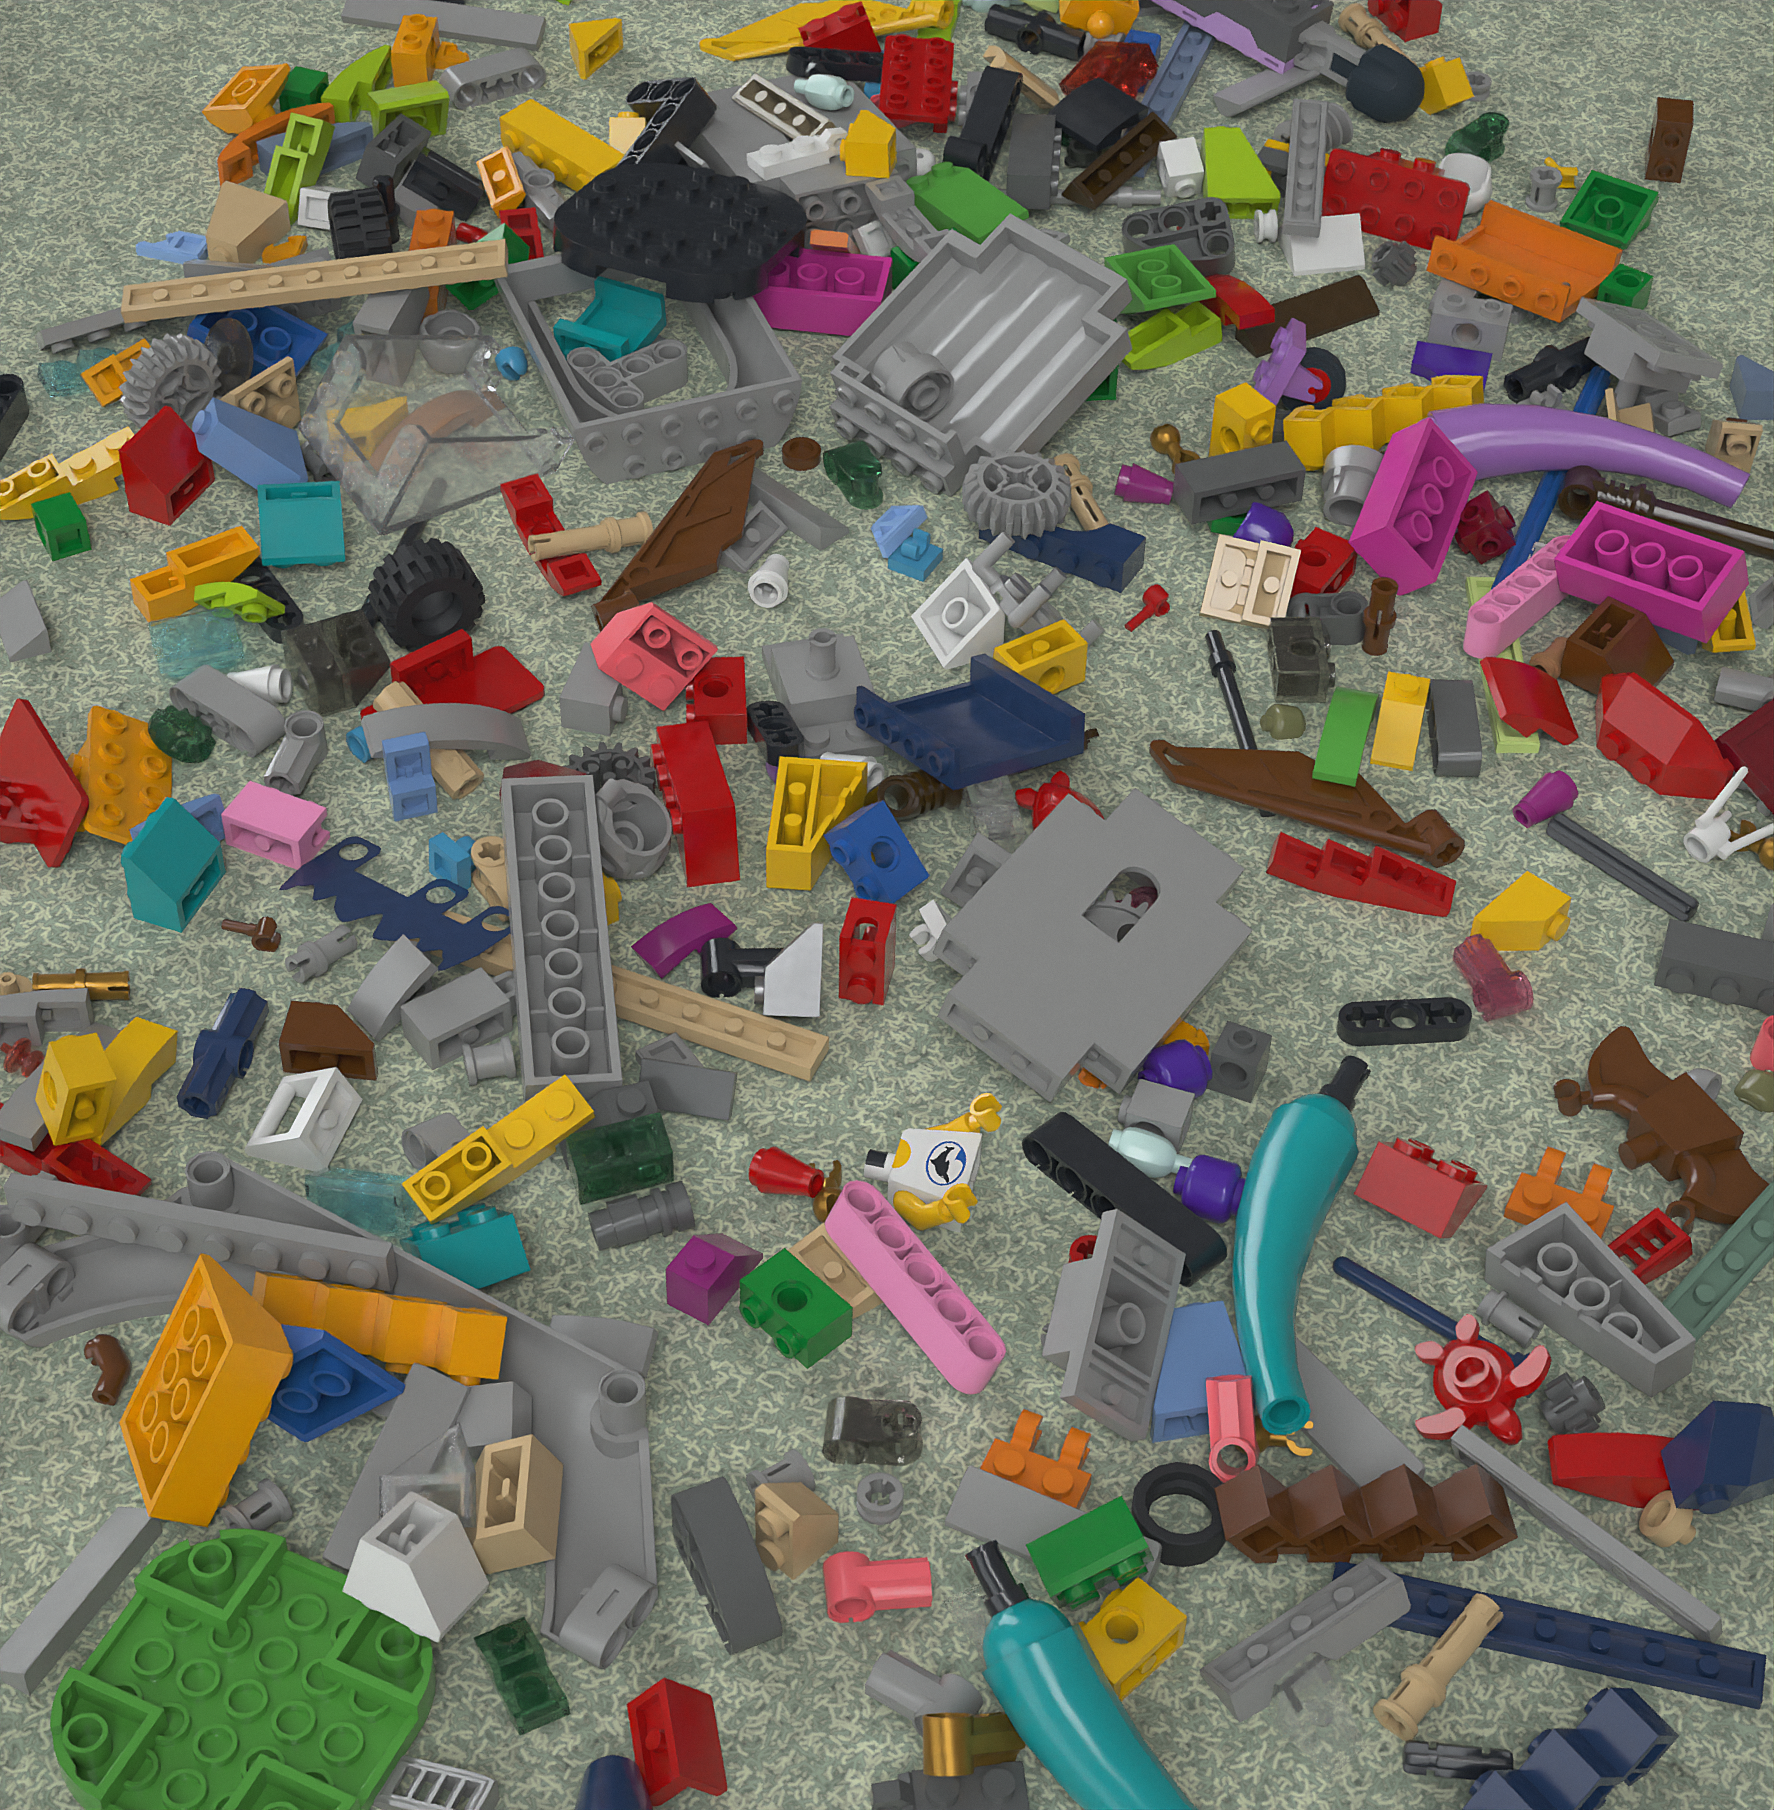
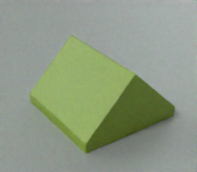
M437 80L367 93L374 137L400 114L431 132L430 137L446 134L450 97L448 91Z

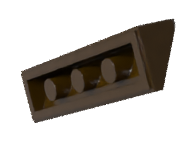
M1152 111L1073 179L1061 195L1070 201L1095 210L1157 156L1159 142L1175 140L1178 136Z
M1355 275L1271 304L1275 308V322L1242 330L1236 327L1235 339L1255 358H1259L1273 352L1274 349L1271 348V343L1280 327L1286 329L1291 318L1306 324L1307 341L1379 316L1380 310L1365 280L1361 275Z

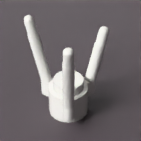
M1745 766L1741 767L1735 776L1731 778L1707 811L1695 820L1696 826L1684 836L1685 848L1699 862H1709L1716 855L1725 860L1733 852L1774 834V823L1729 842L1728 839L1731 837V832L1725 823L1731 818L1732 813L1727 810L1718 818H1714L1747 775L1748 768Z

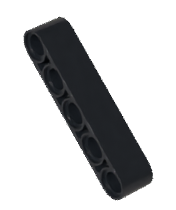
M1066 1112L1057 1113L1023 1138L1022 1149L1028 1161L1034 1166L1039 1164L1040 1166L1037 1168L1068 1194L1074 1192L1071 1196L1100 1220L1103 1212L1118 1209L1185 1253L1186 1256L1179 1283L1183 1287L1192 1286L1226 1259V1245L1221 1236L1210 1225Z

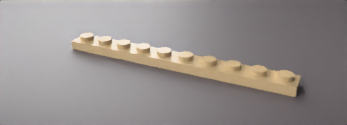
M502 239L124 285L121 314L125 323L146 322L164 318L187 317L197 314L255 307L262 308L272 305L302 303L330 298L336 299L346 296L377 294L380 292L417 289L445 284L452 285L478 280H492L508 277V248L506 240Z
M448 910L442 913L463 925L472 919ZM482 922V926L489 931L504 930ZM511 934L480 955L460 964L473 969L482 967L486 973L498 976L506 971H513ZM420 938L410 939V941L417 942L420 940ZM442 950L431 951V955L442 958ZM611 965L616 1017L667 1034L676 1032L681 1039L809 1082L829 1051L828 1036Z

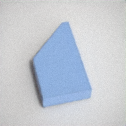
M183 231L166 234V240L156 243L141 241L135 246L136 253L139 256L184 264L185 261L193 259L206 260L208 257L206 236Z
M891 506L872 525L871 531L883 558H888L913 533V530L918 528L928 518L923 506Z

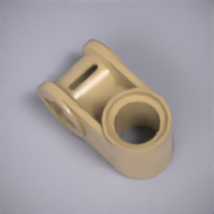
M497 836L480 838L471 847V859L476 866L472 876V883L489 903L490 907L502 906L509 910L503 838ZM501 914L497 916L502 922L509 920V917Z

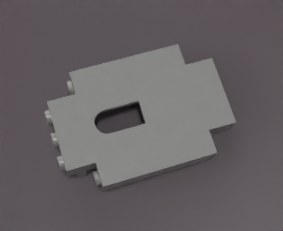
M789 75L768 80L831 120L836 128L841 127L846 132H848L850 123L855 122L860 110H869L896 128L897 163L891 176L899 175L905 182L909 178L917 176L916 147L853 82L847 83L854 90V99L851 105L842 107L839 110L829 111L812 106L806 99L805 94L795 92V81L797 79L808 80L806 77ZM743 85L707 92L717 105V110L689 149L698 154L709 168L713 169L717 174L728 177H745L749 182L776 189L799 202L807 215L804 249H813L810 245V236L813 229L845 232L856 243L852 231L879 219L865 191V183L883 178L846 176L845 161L840 160V155L829 159V164L765 181L747 166V154L759 151L765 145H781L789 143L792 139L732 100L731 97Z
M1136 788L1131 791L1106 820L1097 815L1090 806L1081 803L1068 793L943 928L933 954L963 977L948 992L937 1017L1049 1102L1056 1097L1081 1066L1118 1094H1121L1143 1068L1150 1053L1165 1042L1236 958L1253 931L1236 914L1228 912L1221 906L1232 892L1245 868L1235 862L1229 854L1220 851L1197 834L1192 827L1182 823L1163 809L1157 801L1147 797ZM1123 873L1156 897L1157 900L1118 943L1084 918L1083 915L1112 882Z

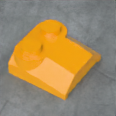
M287 63L243 66L202 110V113L209 123L222 129L225 133L240 134L250 126L275 115L276 112L273 105L288 81L291 70L290 66Z

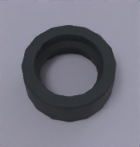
M1174 1462L1158 1465L1144 1474L1134 1488L1131 1514L1142 1535L1161 1544L1160 1563L1164 1565L1185 1568L1203 1564L1216 1556L1227 1541L1214 1489L1223 1483L1214 1473L1196 1464ZM1173 1494L1191 1496L1202 1502L1210 1510L1212 1515L1211 1524L1200 1532L1190 1534L1170 1532L1160 1527L1150 1517V1506L1154 1501L1163 1496Z

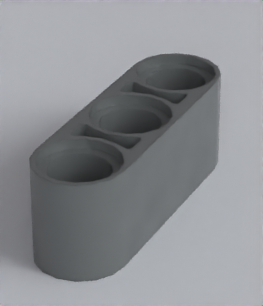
M1430 679L1426 710L1430 711H1426L1429 737L1433 739L1430 740L1433 768H1437L1433 769L1434 775L1478 777L1482 764V744L1473 681Z

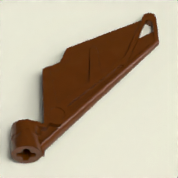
M752 439L716 451L708 458L601 601L591 606L599 632L605 628L617 613L640 606L638 601L718 572L722 552L743 537L756 459L764 454L762 440ZM746 453L745 455L737 459L735 462L730 464L732 457Z
M1153 740L1150 743V755L1175 784L1420 857L1435 868L1453 863L1465 848V840L1436 809L1426 810L1405 823L1360 773L1358 774L1355 787L1313 779L1312 775L1316 760L1299 751L1179 747L1165 740ZM1165 754L1182 763L1183 765L1171 764L1170 761L1165 757Z

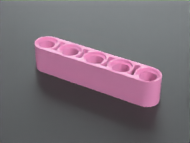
M1561 535L1553 538L1470 607L1463 641V650L1467 654L1479 659L1498 656L1569 595L1560 591L1554 558L1571 535Z
M855 1180L848 1182L844 1185L825 1221L827 1233L945 1379L962 1393L973 1395L982 1392L1005 1356L1006 1348L1001 1337L881 1192L873 1185L864 1181Z

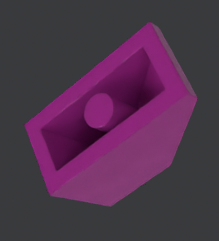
M723 1233L693 1235L665 1269L667 1304L710 1325L740 1288V1279L752 1272L761 1262L763 1253Z

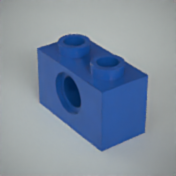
M884 800L860 808L823 835L830 845L833 858L844 868L852 881L858 898L893 904L930 876ZM871 852H872V853L874 854V856H875L876 865H875V863H874L873 860H872Z

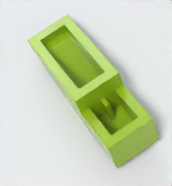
M383 45L365 54L350 64L329 84L321 96V103L329 102L334 105L335 123L355 122L361 110L370 111L367 93L387 88L393 76L391 45Z
M292 112L283 146H275L264 190L265 194L287 201L290 225H293L298 219L300 188L316 184L335 130L334 125L324 120Z
M1198 301L1191 303L1176 314L1165 308L1128 331L1132 350L1121 362L1131 370L1153 369L1174 364L1222 342L1221 319Z

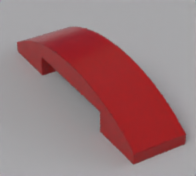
M538 473L500 484V490L510 517L528 553V537L530 535L565 530L553 511V498ZM585 552L547 558L535 562L548 584L563 597L602 585V579Z

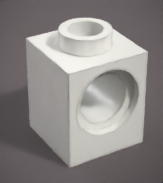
M1189 137L1159 142L1156 166L1166 198L1175 196L1186 198L1201 193L1204 168L1195 138Z

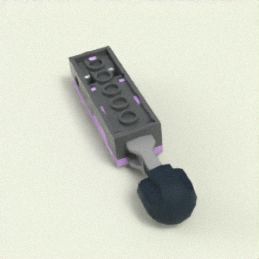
M1151 0L1160 5L1165 11L1176 14L1188 21L1190 25L1204 30L1218 41L1227 43L1241 51L1243 55L1255 59L1278 73L1283 74L1294 66H1298L1303 70H1315L1345 86L1346 99L1352 103L1353 108L1375 121L1382 123L1405 121L1415 113L1424 99L1425 82L1422 73L1406 56L1384 44L1374 46L1365 51L1336 34L1334 27L1329 24L1334 3L1330 0Z

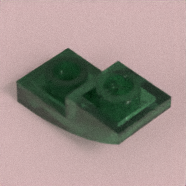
M525 1617L500 1625L493 1630L474 1637L475 1646L519 1736L570 1715L567 1697L547 1666L544 1649Z

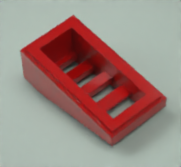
M1658 1207L1607 1245L1619 1258L1625 1255L1637 1266L1632 1272L1644 1285L1677 1267L1693 1255L1691 1238ZM1656 1238L1664 1247L1659 1250L1650 1240ZM1641 1247L1651 1257L1645 1260L1634 1249Z

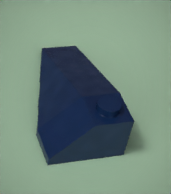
M1713 1400L1660 1451L1676 1508L1698 1509L1703 1514H1716L1774 1494V1415L1771 1407L1758 1403Z

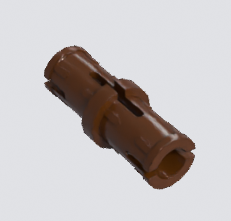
M1379 577L1373 580L1369 606L1363 612L1365 632L1361 648L1365 653L1372 656H1380L1387 652L1390 629L1396 624L1397 613L1394 610L1398 584L1395 580L1388 577ZM1382 611L1381 620H1380V625H1379V624H1378L1379 612Z

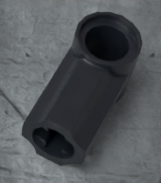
M721 937L705 942L700 951L702 991L709 997L720 998V994H724V997H733L741 991V988H754L755 976L764 977V966L784 948H740L735 941Z

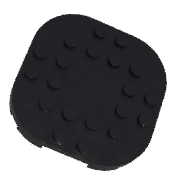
M669 163L629 164L615 167L599 174L558 207L554 214L553 250L554 252H561V262L565 266L596 279L606 269L611 268L666 283L665 298L694 303H714V299H726L732 295V298L736 301L754 296L768 287L769 272L786 256L799 258L802 255L805 247L807 215L802 205L789 195L767 186L749 182L747 178L742 176H724L715 173L713 169L707 167L693 168Z

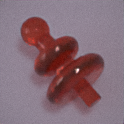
M27 1037L18 1039L13 1046L4 1042L0 1047V1051L7 1054L3 1062L4 1070L7 1073H14L22 1066L21 1074L25 1078H28L44 1061V1054L40 1050L30 1053L32 1042Z

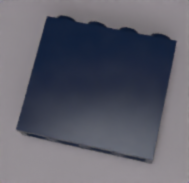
M985 653L971 657L970 681L890 703L864 686L856 688V705L854 707L856 726L952 790L1084 753L1085 713Z

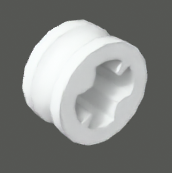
M1270 209L1266 214L1262 210H1256L1254 214V236L1256 243H1262L1263 239H1268L1270 243H1275L1278 232L1276 210Z

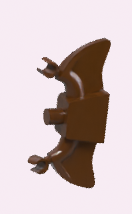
M1620 1026L1616 1028L1595 1049L1585 1078V1091H1581L1580 1085L1572 1079H1562L1554 1084V1096L1558 1099V1109L1563 1115L1573 1117L1581 1112L1583 1105H1588L1590 1110L1612 1111L1630 1122L1626 1134L1628 1141L1621 1143L1618 1147L1619 1157L1628 1169L1634 1170L1650 1163L1666 1181L1670 1182L1682 1178L1686 1190L1679 1200L1671 1202L1667 1206L1665 1215L1670 1219L1682 1217L1687 1220L1682 1227V1230L1687 1235H1690L1693 1231L1695 1217L1711 1222L1733 1225L1769 1186V1183L1752 1169L1743 1155L1740 1145L1744 1132L1687 1072L1672 1080L1658 1070L1649 1061L1629 1027Z

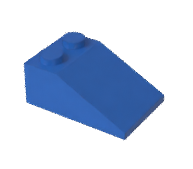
M274 305L262 308L255 307L198 314L189 324L187 336L192 337L194 340H199L214 354V357L217 359L216 364L220 370L225 369L234 377L247 379L255 377L287 356L294 361L295 376L297 377L328 336L327 333Z
M281 1324L288 1344L293 1351V1363L290 1373L285 1379L280 1380L272 1396L271 1409L267 1419L299 1440L309 1442L404 1392L406 1384L327 1331Z

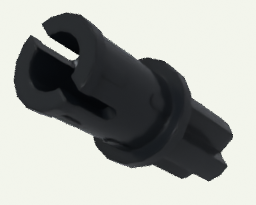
M379 174L373 178L372 187H376L382 195L390 228L392 244H395L400 240L398 229L400 206L395 202L393 178L390 175L382 176Z

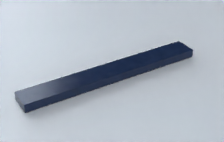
M1336 1562L1332 1581L1358 1564ZM1394 1573L1403 1579L1411 1607L1406 1614L1389 1624L1388 1627L1440 1638L1464 1611L1472 1597L1478 1593L1492 1599L1500 1607L1498 1611L1503 1612L1502 1620L1483 1639L1479 1646L1481 1648L1758 1710L1763 1702L1766 1655Z

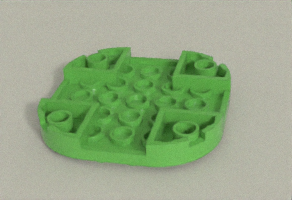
M254 1529L219 1530L221 1538L207 1540L190 1546L189 1540L186 1539L153 1559L133 1580L136 1594L80 1670L70 1666L57 1689L50 1716L54 1751L62 1778L68 1790L85 1810H370L374 1799L402 1755L406 1754L429 1715L435 1695L436 1673L430 1638L414 1633L404 1624L380 1611L366 1607L361 1601L344 1593L343 1588L347 1575L288 1550L286 1538L280 1535Z

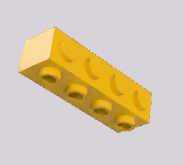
M533 99L527 100L499 117L500 139L503 147L508 146L511 153L520 151L524 156H529L540 169L550 170L554 174L556 181L563 183L576 192L599 174L615 168L625 155Z

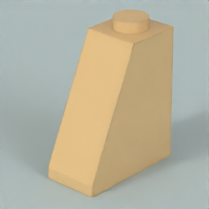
M225 181L221 185L205 235L209 260L254 264L262 256V252L267 246L272 243L274 246L291 230L287 201Z

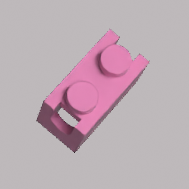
M252 781L247 783L221 814L227 845L296 870L311 861L330 839V831L322 829L321 823L327 817L325 807Z

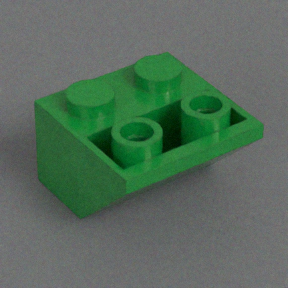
M1122 1495L1026 1544L1050 1598L1058 1609L1069 1606L1072 1612L1098 1600L1100 1595L1097 1590L1116 1580L1119 1586L1122 1587L1132 1583L1137 1577L1145 1576L1148 1573L1145 1565L1154 1561L1153 1555Z

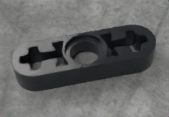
M759 701L747 706L748 731L768 764L778 767L780 756L805 758L804 736L784 704L777 701Z
M1453 997L1351 1002L1340 1009L1336 1032L1343 1042L1358 1047L1456 1042L1467 1036L1472 1011L1465 1002ZM1444 1016L1451 1017V1020L1456 1023H1450L1447 1017ZM1397 1017H1406L1411 1019L1416 1026L1401 1028L1395 1025L1392 1020ZM1426 1017H1429V1018H1428V1024H1431V1025H1426V1024H1425V1022H1426ZM1377 1019H1383L1382 1027L1379 1026L1380 1020ZM1354 1021H1359L1362 1027H1357Z

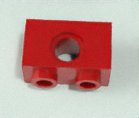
M1315 527L1305 540L1300 539L1294 547L1300 549L1301 553L1290 599L1301 593H1339L1354 576L1358 553L1350 545L1349 540L1318 527ZM1307 604L1305 605L1306 614H1308L1309 612V606Z
M744 656L711 657L685 687L686 701H694V704H686V723L707 720L715 745L747 744Z

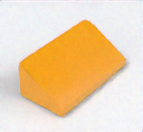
M505 146L476 162L491 207L498 218L499 210L517 209L526 196L511 151L508 146Z

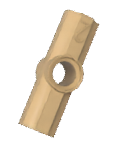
M395 681L386 686L374 699L373 707L377 712L423 703L405 682L397 683ZM430 749L432 776L453 800L467 796L483 782L484 773L463 749Z

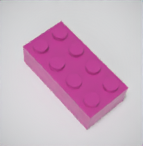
M804 249L799 258L786 256L769 272L768 287L754 295L753 298L771 328L852 336L892 293L893 258Z
M1430 417L1392 434L1349 539L1350 545L1379 577H1388L1397 582L1398 591L1396 595L1399 596L1436 582L1460 521L1461 512L1465 508L1478 474L1477 470Z
M1599 501L1594 504L1554 558L1561 592L1598 605L1610 596L1644 612L1651 624L1704 643L1709 641L1749 585L1745 551Z

